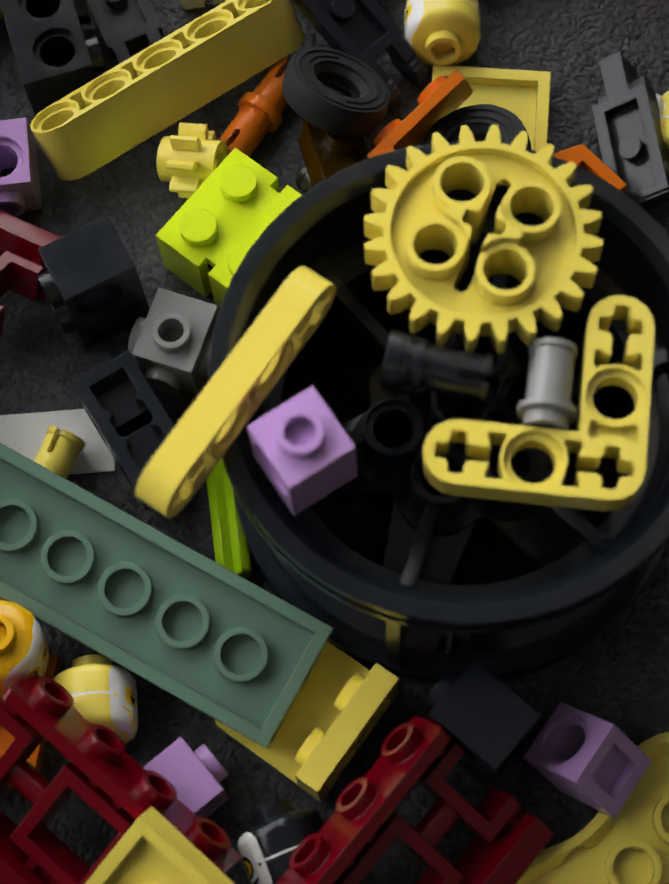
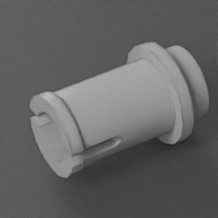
M541 337L535 339L534 343L529 344L528 352L530 359L526 398L518 403L516 411L517 416L523 421V426L568 430L569 425L577 420V407L571 403L574 363L578 351L577 346L573 342L559 337Z

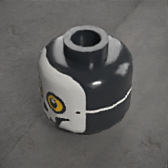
M287 798L251 813L255 826L245 831L237 843L238 852L250 884H276L282 875L290 868L289 861L296 847L306 837L318 833L324 826L322 816L317 810L307 807L293 810L290 800Z

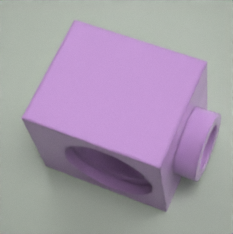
M26 117L0 120V171L15 168L9 175L0 177V210L14 217L21 216L25 211L42 210L38 146Z
M313 385L247 426L255 459L294 516L357 476L356 447Z
M563 702L559 703L523 757L562 793L613 818L617 816L652 762L616 725Z
M180 736L143 767L145 770L157 772L165 777L176 789L177 799L198 817L207 818L230 799L219 785L229 774L204 743L195 751H192Z

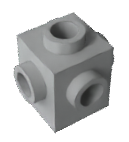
M158 288L147 317H139L136 320L128 343L129 353H132L133 360L152 389L168 395H177L180 390L194 395L199 394L205 376L208 377L212 335L219 313L218 305Z

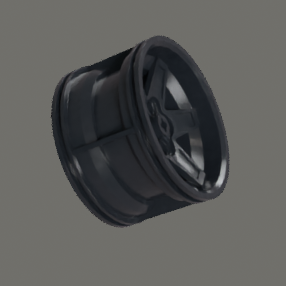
M448 142V144L452 146L459 144V142ZM432 144L413 146L426 156L432 154ZM406 148L371 157L347 167L318 183L292 202L263 231L233 275L222 300L212 335L208 364L209 381L284 281L299 266H306L335 284L336 294L330 309L319 327L222 456L226 473L233 486L236 508L243 532L259 571L277 597L333 627L334 632L329 639L331 644L363 666L372 669L375 663H378L398 678L419 683L438 684L452 668L462 675L474 660L498 680H512L541 671L567 659L591 644L609 629L637 598L653 573L668 543L669 234L646 210L622 191L593 173L579 167L576 168L574 182L571 187L580 185L592 186L593 193L590 206L585 210L601 211L602 220L599 232L593 236L603 239L604 242L599 261L591 262L598 268L592 288L580 287L584 296L578 312L560 307L563 318L584 336L591 310L599 301L616 295H626L638 299L647 306L654 318L655 338L646 473L642 486L632 502L619 510L612 511L597 529L590 523L581 509L452 495L436 496L428 492L423 486L424 480L427 479L423 473L422 453L426 436L436 425L447 420L464 419L523 425V421L510 409L509 404L514 400L526 398L529 368H521L525 343L521 341L515 332L507 334L505 350L502 354H497L489 336H480L474 353L493 354L492 362L494 365L491 368V374L461 369L458 371V375L460 377L489 382L484 402L477 401L475 398L418 388L417 394L400 390L389 391L380 389L390 330L403 331L366 309L368 305L387 297L392 289L374 291L372 287V271L377 266L365 264L364 243L371 239L364 236V215L375 213L371 210L372 189H388L385 185L386 167L393 165L408 171L406 167ZM526 149V151L532 154L536 153V151ZM553 157L551 166L555 169L568 162ZM499 186L496 188L489 204L487 218L481 235L475 243L471 242L469 263L457 285H470L485 238L489 233H494L496 212L500 202H502L503 197L509 190L508 187ZM463 189L452 190L446 194L447 197L461 202L476 198L475 194ZM522 213L514 217L516 221L527 226H537L545 223L541 217L533 213ZM435 249L424 251L418 255L424 262L435 265L452 259L449 254ZM496 274L487 279L491 285L503 290L514 289L521 285L516 278L508 274ZM612 320L607 331L611 333L613 338L612 354L608 365H622L623 352L631 334L626 333L624 321ZM453 333L443 347L465 351L463 334ZM428 340L426 344L435 345ZM318 350L369 408L365 413L340 424L356 447L357 476L294 516L255 459L247 426L293 398L305 368ZM573 375L571 403L577 407L578 411L580 375ZM615 385L604 386L593 394L594 406L599 413L607 418L623 419L631 415L635 410L632 396L622 387ZM577 420L569 425L568 430L576 431ZM398 428L404 430L411 439L406 445L399 448H389L380 444L376 440V436L385 429ZM459 442L450 443V449L447 454H435V456L447 459V471L453 473H463V466L466 461L489 462L486 478L498 479L491 471L490 465L499 460L502 446L490 444L489 460L466 456L465 444ZM524 448L511 458L525 472V475L520 478L522 481L531 484L541 483L549 479L554 473V470L548 463L549 455L540 449ZM383 496L390 497L393 501L383 567L366 559L347 546L327 528L313 509ZM479 524L488 525L537 569V571L506 581L478 585H451L475 526Z

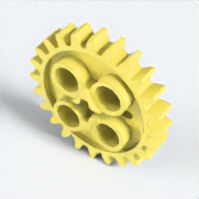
M463 125L460 129L459 144L450 146L445 138L436 132L432 134V154L426 156L413 146L406 148V167L408 171L393 165L386 167L385 185L388 189H372L371 210L375 213L364 215V236L371 239L364 243L365 264L377 266L372 271V287L374 291L392 289L387 296V311L389 314L402 312L409 307L412 309L409 317V332L415 334L429 323L437 326L436 346L443 347L453 333L463 334L465 351L474 352L480 336H489L497 354H502L505 350L508 333L515 332L521 341L529 347V344L534 343L537 321L551 331L557 332L560 329L563 318L560 307L578 312L584 296L580 287L592 288L598 269L591 262L599 261L604 240L593 236L599 232L602 213L601 211L585 210L590 206L593 193L591 185L571 187L577 168L574 162L563 164L555 169L551 166L554 145L549 143L535 154L526 151L528 132L523 130L515 137L511 145L501 143L498 125L490 127L485 142H475L469 127ZM506 186L509 190L503 197L502 202H500L496 212L494 233H489L485 238L469 288L465 292H459L455 287L468 266L471 242L475 243L481 235L487 218L489 204L496 188ZM463 189L475 194L476 198L461 202L447 197L446 194L452 190ZM522 213H533L541 217L545 223L537 226H527L516 221L514 217ZM435 249L449 254L452 259L435 265L424 262L418 255L424 251ZM496 274H508L516 278L521 285L514 289L503 290L491 285L487 279Z

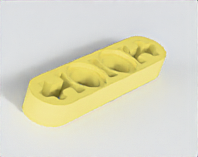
M299 266L289 275L150 459L138 480L135 489V496L168 518L176 516L186 506L319 327L336 294L335 284L306 266Z

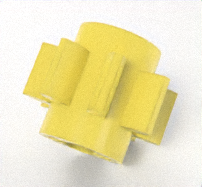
M180 122L178 136H164L160 141L156 159L159 179L163 182H170L169 190L170 192H178V198L189 199L229 155L227 144L225 141L216 140V131H208V124Z

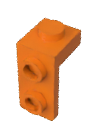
M458 70L454 71L447 79L444 76H440L433 80L419 95L417 102L420 105L403 121L395 119L387 124L373 141L375 148L366 156L371 158L409 146H419L428 131L438 120L455 111L472 95L473 90L467 80Z

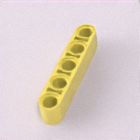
M227 0L49 105L33 118L30 124L31 130L59 179L73 181L83 178L288 56L304 42V32L290 0Z

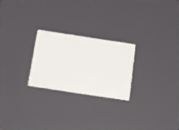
M84 409L0 415V443L32 461L46 436L48 427L56 426L60 429L59 434L62 429L67 430L81 438L86 444L84 449L80 451L69 475L115 471L114 457Z

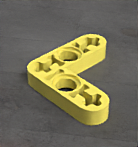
M616 295L599 301L591 310L583 336L576 431L464 419L444 421L430 431L426 436L423 446V473L429 484L439 492L452 496L595 511H616L629 505L637 496L642 486L647 464L655 338L654 318L647 306L636 298ZM612 320L624 321L626 333L631 334L623 352L622 365H608L612 354L613 338L611 333L607 331ZM615 385L622 387L632 396L635 410L631 415L623 419L607 418L599 413L594 406L593 394L604 386ZM459 442L465 444L466 456L489 460L490 444L501 445L502 449L497 465L498 479L486 478L489 462L466 461L463 466V473H453L447 471V459L436 457L435 454H447L450 449V443ZM524 448L540 449L551 458L554 473L549 479L541 483L531 484L522 481L511 468V458ZM567 452L579 454L575 469L596 470L602 458H611L615 460L617 472L628 474V476L620 477L615 489L602 487L601 475L577 471L573 482L574 487L562 485L569 463Z

